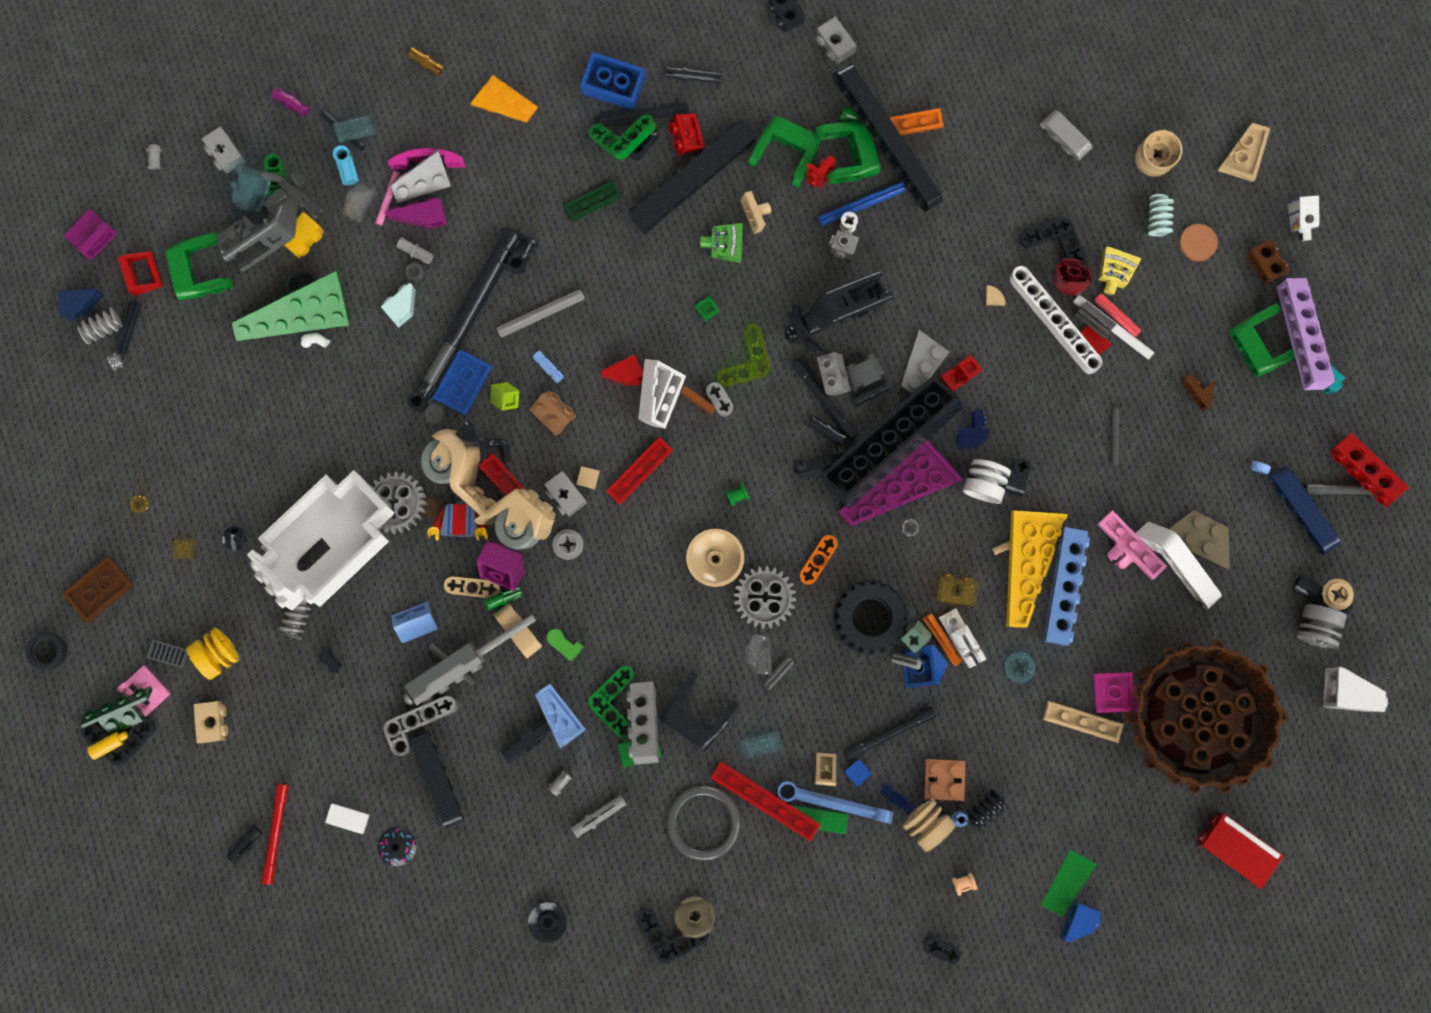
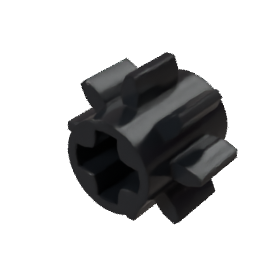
M229 527L224 531V535H221L222 544H225L229 550H239L244 546V542H247L246 533H243V529L239 527Z

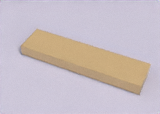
M1047 701L1042 719L1119 743L1124 725Z

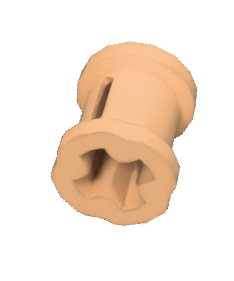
M968 873V876L959 879L952 878L958 896L962 892L971 889L977 890L972 873Z

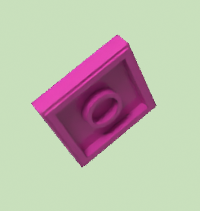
M1133 672L1093 674L1096 713L1128 712L1132 710L1134 697L1131 694L1134 686Z

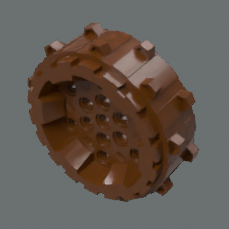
M1214 639L1208 647H1194L1191 642L1180 644L1179 652L1169 647L1161 652L1162 660L1158 661L1154 667L1144 665L1138 673L1142 681L1140 685L1133 686L1131 693L1134 696L1131 711L1125 713V722L1133 725L1135 733L1133 740L1136 747L1141 748L1145 754L1142 764L1147 770L1157 768L1167 777V782L1174 786L1181 782L1185 783L1189 793L1198 794L1202 787H1216L1219 793L1223 794L1231 792L1234 782L1240 786L1247 784L1249 777L1255 774V771L1259 768L1270 769L1274 761L1271 753L1279 742L1280 723L1288 720L1287 711L1279 708L1278 696L1273 685L1267 679L1266 675L1269 669L1264 663L1254 665L1241 652L1235 649L1232 651L1227 650L1224 647L1223 641ZM1208 672L1214 675L1213 683L1208 682L1206 679ZM1170 686H1174L1177 689L1176 696L1169 694ZM1205 692L1211 694L1212 700L1210 702L1204 700L1203 695ZM1240 698L1246 700L1247 705L1245 708L1239 706L1238 701ZM1186 699L1192 700V709H1188L1185 706ZM1222 704L1228 708V713L1226 715H1223L1220 712V706ZM1203 711L1209 714L1208 722H1204L1201 719ZM1184 718L1189 719L1191 722L1189 729L1184 728L1182 725ZM1219 724H1222L1226 729L1223 735L1217 731ZM1165 725H1169L1172 728L1170 736H1167L1163 731ZM1200 731H1204L1207 735L1205 742H1202L1198 737ZM1235 737L1240 738L1242 741L1240 748H1237L1233 743ZM1198 751L1204 753V760L1202 762L1196 758Z

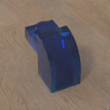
M975 409L973 411L972 428H959L957 430V450L976 449L987 440L990 429L983 428L986 425V415H983V410Z

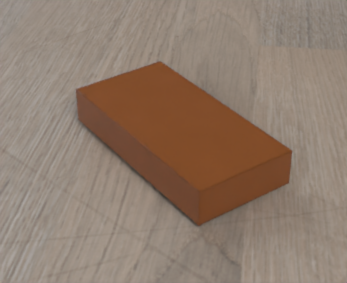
M687 386L682 388V396L710 416L714 414V405Z

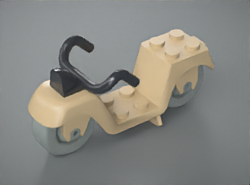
M466 421L458 431L443 429L432 435L435 439L425 446L421 455V466L424 474L433 482L450 484L452 491L480 515L474 520L477 524L491 525L495 523V533L498 540L505 547L513 550L531 548L539 539H546L550 535L556 514L552 511L553 507L550 504L538 499L539 495L531 489H514L496 503L491 498L485 497L483 495L484 491L475 486L480 460L488 459L487 448L502 447L504 463L511 462L510 446L505 440H484V438L476 436V430L470 421Z

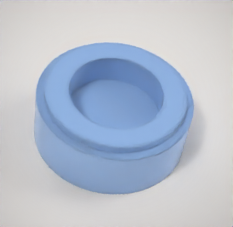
M1252 461L1250 465L1251 470L1262 474H1269L1271 469L1269 465L1257 461Z

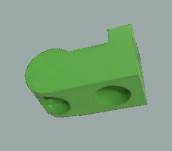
M553 629L547 634L549 644L571 662L584 648L579 642L573 645L565 638L564 633L558 629Z

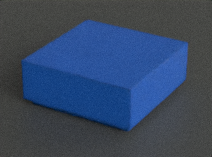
M859 759L844 771L857 787L872 774Z

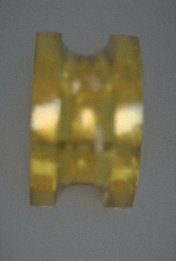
M138 495L130 501L131 509L137 513H144L149 509L150 503L146 497ZM140 499H142L141 502L144 503V506H140V508L137 509L138 506H136V502H140Z

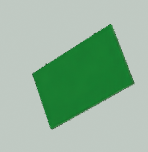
M1071 849L1041 906L1062 918L1097 866L1094 862Z

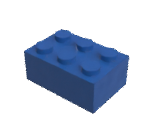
M592 52L580 85L582 95L629 110H635L646 80V70Z

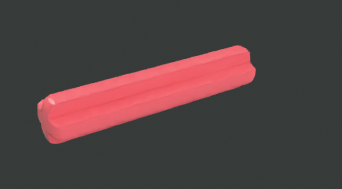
M1102 293L1095 298L1094 302L1131 335L1136 337L1141 332V329Z

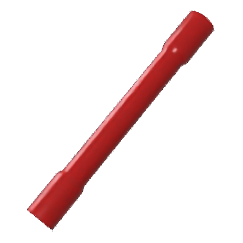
M277 784L271 830L261 878L262 884H273L276 868L275 861L289 785Z

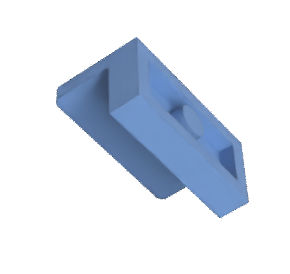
M428 601L391 615L393 628L401 643L438 629L432 617Z

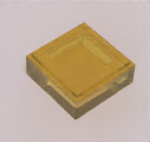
M174 539L173 559H194L195 540Z

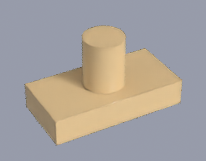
M752 191L746 192L740 202L755 234L764 228L765 222L762 216L771 213V207L768 202L757 205Z

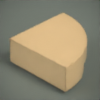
M986 286V305L1005 306L1003 294L993 286Z

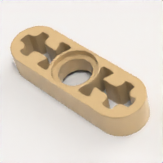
M452 576L444 582L445 590L454 595L489 598L499 594V591H501L499 585L488 580ZM455 580L456 584L462 585V581H465L463 585L464 592H460L462 588L457 587L454 588V591H451L448 584ZM471 582H475L478 585L475 593H469L467 590V586ZM481 583H484L483 587L488 588L493 584V587L497 588L496 592L489 595L488 591L482 590L483 594H480Z

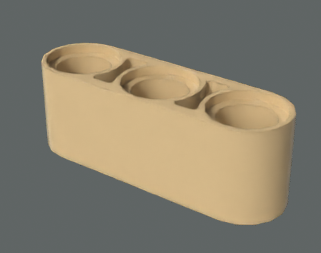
M507 603L493 614L505 631L522 621V618L514 611L510 603ZM528 627L511 637L526 658H529L543 647Z

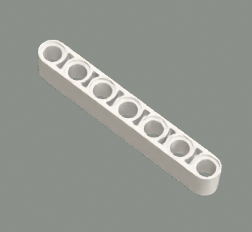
M1016 267L1010 275L1011 284L1081 369L1087 374L1095 373L1102 366V359L1031 272L1026 267ZM1015 274H1021L1024 280H1018ZM1027 288H1033L1036 294H1029ZM1039 303H1045L1047 305V309H1042ZM1051 317H1057L1059 324L1053 323ZM1064 331H1067L1071 334L1070 339L1064 336ZM1076 346H1081L1083 353H1078ZM1088 360L1095 363V368H1091L1088 365Z

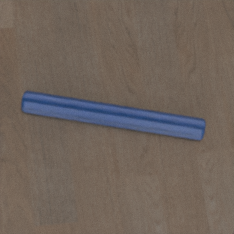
M898 182L818 216V220L824 226L842 218L843 214L847 212L855 213L903 193L905 186L903 182Z

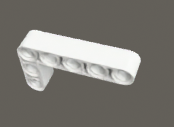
M1147 522L1135 533L1151 550L1163 555L1195 600H1199L1203 604L1202 607L1208 610L1222 596L1175 532Z

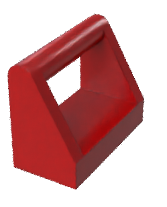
M151 251L118 257L128 291L132 295L137 296L163 287ZM146 258L154 283L139 285L132 263Z

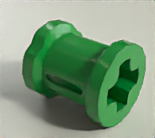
M740 484V487L734 490L725 491L732 507L741 500L750 499L743 484Z

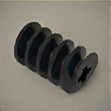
M993 789L990 790L991 797L987 794L984 795L985 802L981 799L978 800L980 807L975 804L972 805L974 812L966 810L968 821L979 833L981 832L979 825L986 828L985 820L992 823L991 815L998 818L997 810L1005 812L1004 804L1009 807L1003 797Z

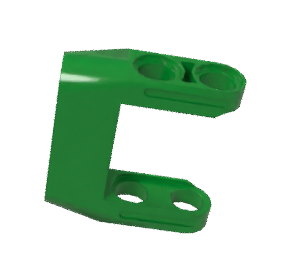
M774 116L761 135L748 164L753 167L757 166L767 144H770L772 139L784 145L788 144L792 146V149L804 154L794 173V180L792 182L793 186L799 188L801 180L806 175V166L808 163L812 164L821 139L817 138L816 134L781 117Z
M842 122L825 124L815 128L816 137L821 140L847 137L855 166L837 168L835 171L828 173L827 180L829 184L859 181L879 174L880 164L874 141L863 123Z
M210 233L184 240L165 250L174 291L178 300L197 299L205 297L209 293L213 295L224 292V289L230 288L231 290L234 288L231 279L223 278L196 284L195 276L191 272L193 268L189 254L195 253L196 250L218 245L216 236L220 233Z
M1278 303L1253 315L1229 331L1232 340L1238 350L1244 354V360L1255 377L1271 372L1295 358L1292 348L1272 359L1254 328L1255 325L1274 316L1281 310Z

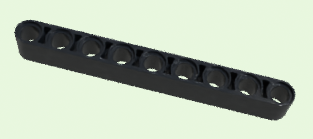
M847 64L833 73L835 84L919 207L927 212L941 203L943 198L940 191L852 64Z

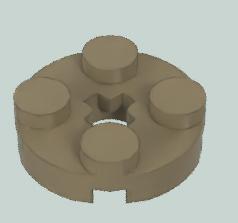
M689 897L681 902V905L675 912L676 925L686 937H702L713 929L715 923L714 909L709 902L701 897ZM693 913H697V916L701 915L696 922L690 920V917H693Z

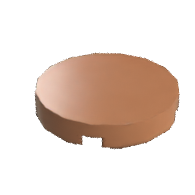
M1203 224L1189 226L1183 231L1179 240L1181 252L1188 259L1197 262L1211 257L1218 245L1217 236L1214 231Z

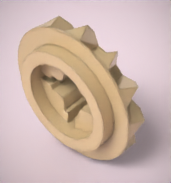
M1333 579L1323 586L1324 589L1321 595L1324 599L1323 602L1329 608L1343 610L1352 603L1354 597L1353 589L1345 580ZM1338 590H1339V595H1340L1342 598H1336V599H1335V598H1334L1335 595L1333 594L1332 591H1338Z

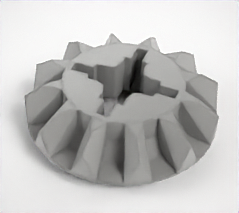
M566 529L560 531L554 537L553 550L561 559L571 560L580 555L584 543L579 533ZM567 537L571 543L576 544L570 547V553H568L566 547L560 546L566 543Z

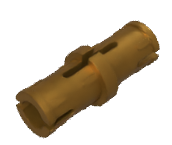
M415 47L410 49L413 53L409 51L408 58L419 63L421 68L428 69L438 77L441 76L442 73L440 71L443 72L445 70L443 65H440L430 55L423 54Z

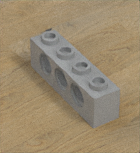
M653 682L630 684V691H627V701L631 704V709L627 710L628 721H631V727H628L629 739H632V746H629V757L633 758L635 765L658 763L656 689ZM641 702L646 703L643 707H637ZM642 720L647 721L646 724L642 726L638 725V723ZM641 739H647L646 743L639 744Z

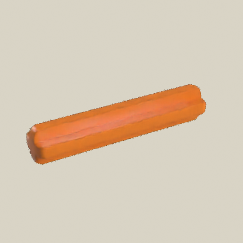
M933 614L924 617L923 622L954 666L960 664L963 661L962 657Z

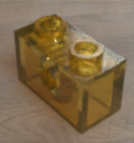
M943 574V577H939L937 581L935 601L974 607L976 606L979 583H975L972 578L963 577L962 580H957L953 575ZM956 586H958V589L961 590V592L957 595H955L956 592L952 590V588H955Z

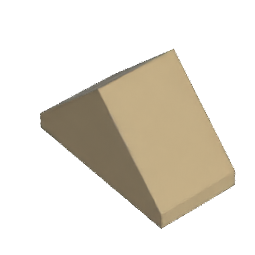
M816 754L815 784L836 786V754Z

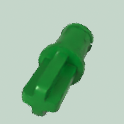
M517 586L515 591L510 589L504 592L499 591V594L483 599V602L489 611L502 604L505 606L507 602L521 597L522 591L519 586Z

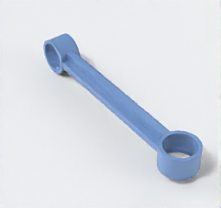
M789 781L781 783L778 787V795L783 801L788 802L795 799L889 824L892 823L894 812L797 788L794 783ZM785 784L792 785L795 790L793 797L789 799L784 798L780 793L782 786Z

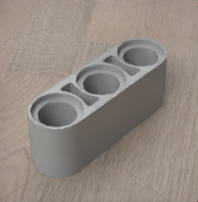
M1054 110L1041 122V128H1045L1048 131L1047 134L1055 142L1058 141L1061 144L1060 147L1068 155L1071 154L1074 157V161H1079L1092 149L1088 139L1059 111Z

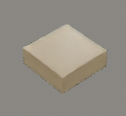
M581 466L576 485L595 490L600 471Z

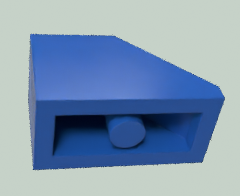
M1073 901L1060 938L1069 943L1094 932L1095 928L1100 925L1101 912Z

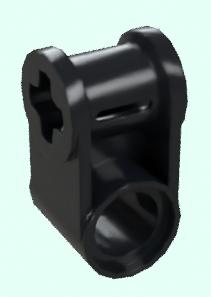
M652 132L638 146L641 150L639 152L632 151L629 157L635 161L641 160L657 141L659 133ZM635 134L631 140H634L637 137V134Z
M1020 458L1012 463L1010 477L1006 478L1008 483L1003 486L1006 492L1023 496L1031 470V463L1026 458ZM1022 463V467L1025 468V470H1022L1020 472V468L1017 467V465Z

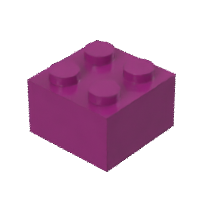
M487 541L477 559L480 578L512 591L516 590L525 573L523 555L516 550H508L499 543Z

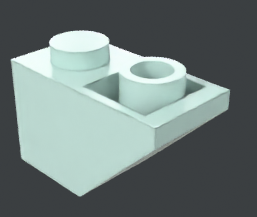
M411 283L401 286L398 289V293L393 297H388L381 306L398 328L413 316L416 290Z

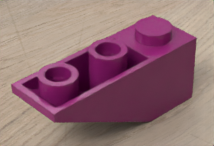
M433 197L425 202H412L408 206H396L390 208L389 211H385L389 220L428 229L448 224L440 198Z

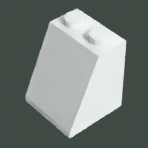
M1325 668L1323 707L1365 712H1385V708L1388 705L1385 691L1345 668Z

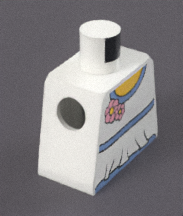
M1319 195L1299 197L1287 202L1291 232L1299 231L1300 241L1312 240L1311 229L1319 227Z

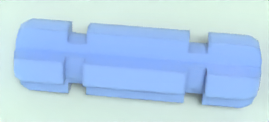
M541 351L533 355V359L540 363L539 365L549 376H552L551 378L555 383L563 379L561 372L557 371V368L545 358Z

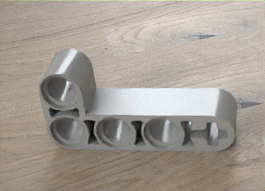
M444 696L387 721L383 729L392 752L399 756L408 754L412 746L407 733L454 713L458 709L456 698ZM446 700L452 702L453 705L450 706V710L449 708L439 709V707L447 704ZM429 707H432L435 711L432 718H428L426 715V710ZM411 715H414L417 719L414 726L408 723V718ZM393 723L398 725V732L395 734L390 731V726ZM400 741H403L406 745L403 752H400L397 748Z

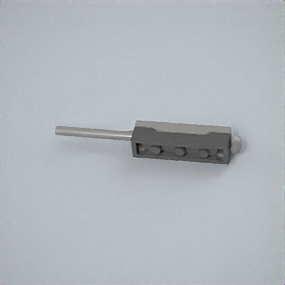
M533 615L528 616L479 649L476 648L473 642L468 643L406 684L404 687L407 692L404 695V701L409 705L428 704L434 700L432 697L437 692L440 695L450 689L449 684L454 681L458 684L466 678L464 674L470 670L474 673L482 668L481 663L485 661L483 658L484 654L536 621Z

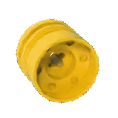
M213 628L210 630V634L206 633L204 635L205 643L201 640H196L186 647L187 654L195 667L209 680L222 673L221 664L229 668L231 667V662L236 663L240 659L231 640L218 628Z

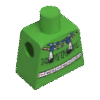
M743 223L712 227V237L701 236L700 247L712 248L711 257L741 263Z

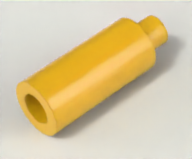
M124 731L120 734L115 732L89 746L87 750L90 757L95 760L123 745L124 740L129 738L127 732Z

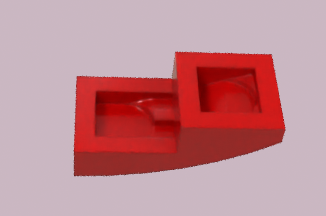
M971 355L942 375L939 380L954 392L979 374L982 368Z

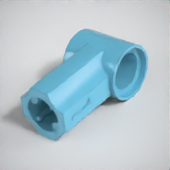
M337 146L333 150V157L336 160L343 185L357 183L359 179L352 154L346 146ZM342 153H347L345 159H339V156Z

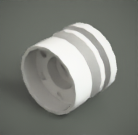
M972 460L971 466L973 468L969 469V474L976 477V479H966L963 492L968 496L986 502L1002 503L1005 489L998 486V484L1006 485L1008 483L1006 478L1010 477L1011 470L993 461Z

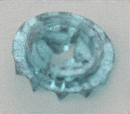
M1024 652L1011 654L1006 659L1004 665L1005 675L1016 683L1029 681L1034 676L1036 669L1032 657ZM1016 661L1019 664H1027L1022 669V673L1020 671H1012L1017 667Z

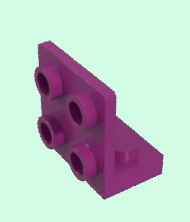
M89 209L66 232L64 237L78 248V251L92 261L118 233Z

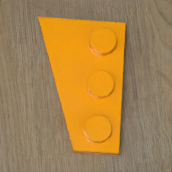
M492 75L470 103L471 106L496 112L526 123L538 109L535 104L494 75Z

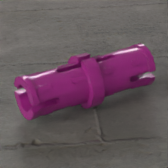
M278 87L272 92L271 97L281 102L285 105V108L297 112L302 117H305V114L310 110V107L297 100L296 96L289 95Z

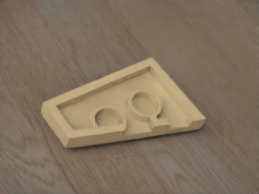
M1252 123L1217 171L1253 182L1257 176L1270 128Z

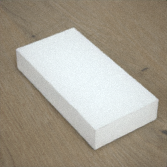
M332 803L325 823L364 834L370 815Z

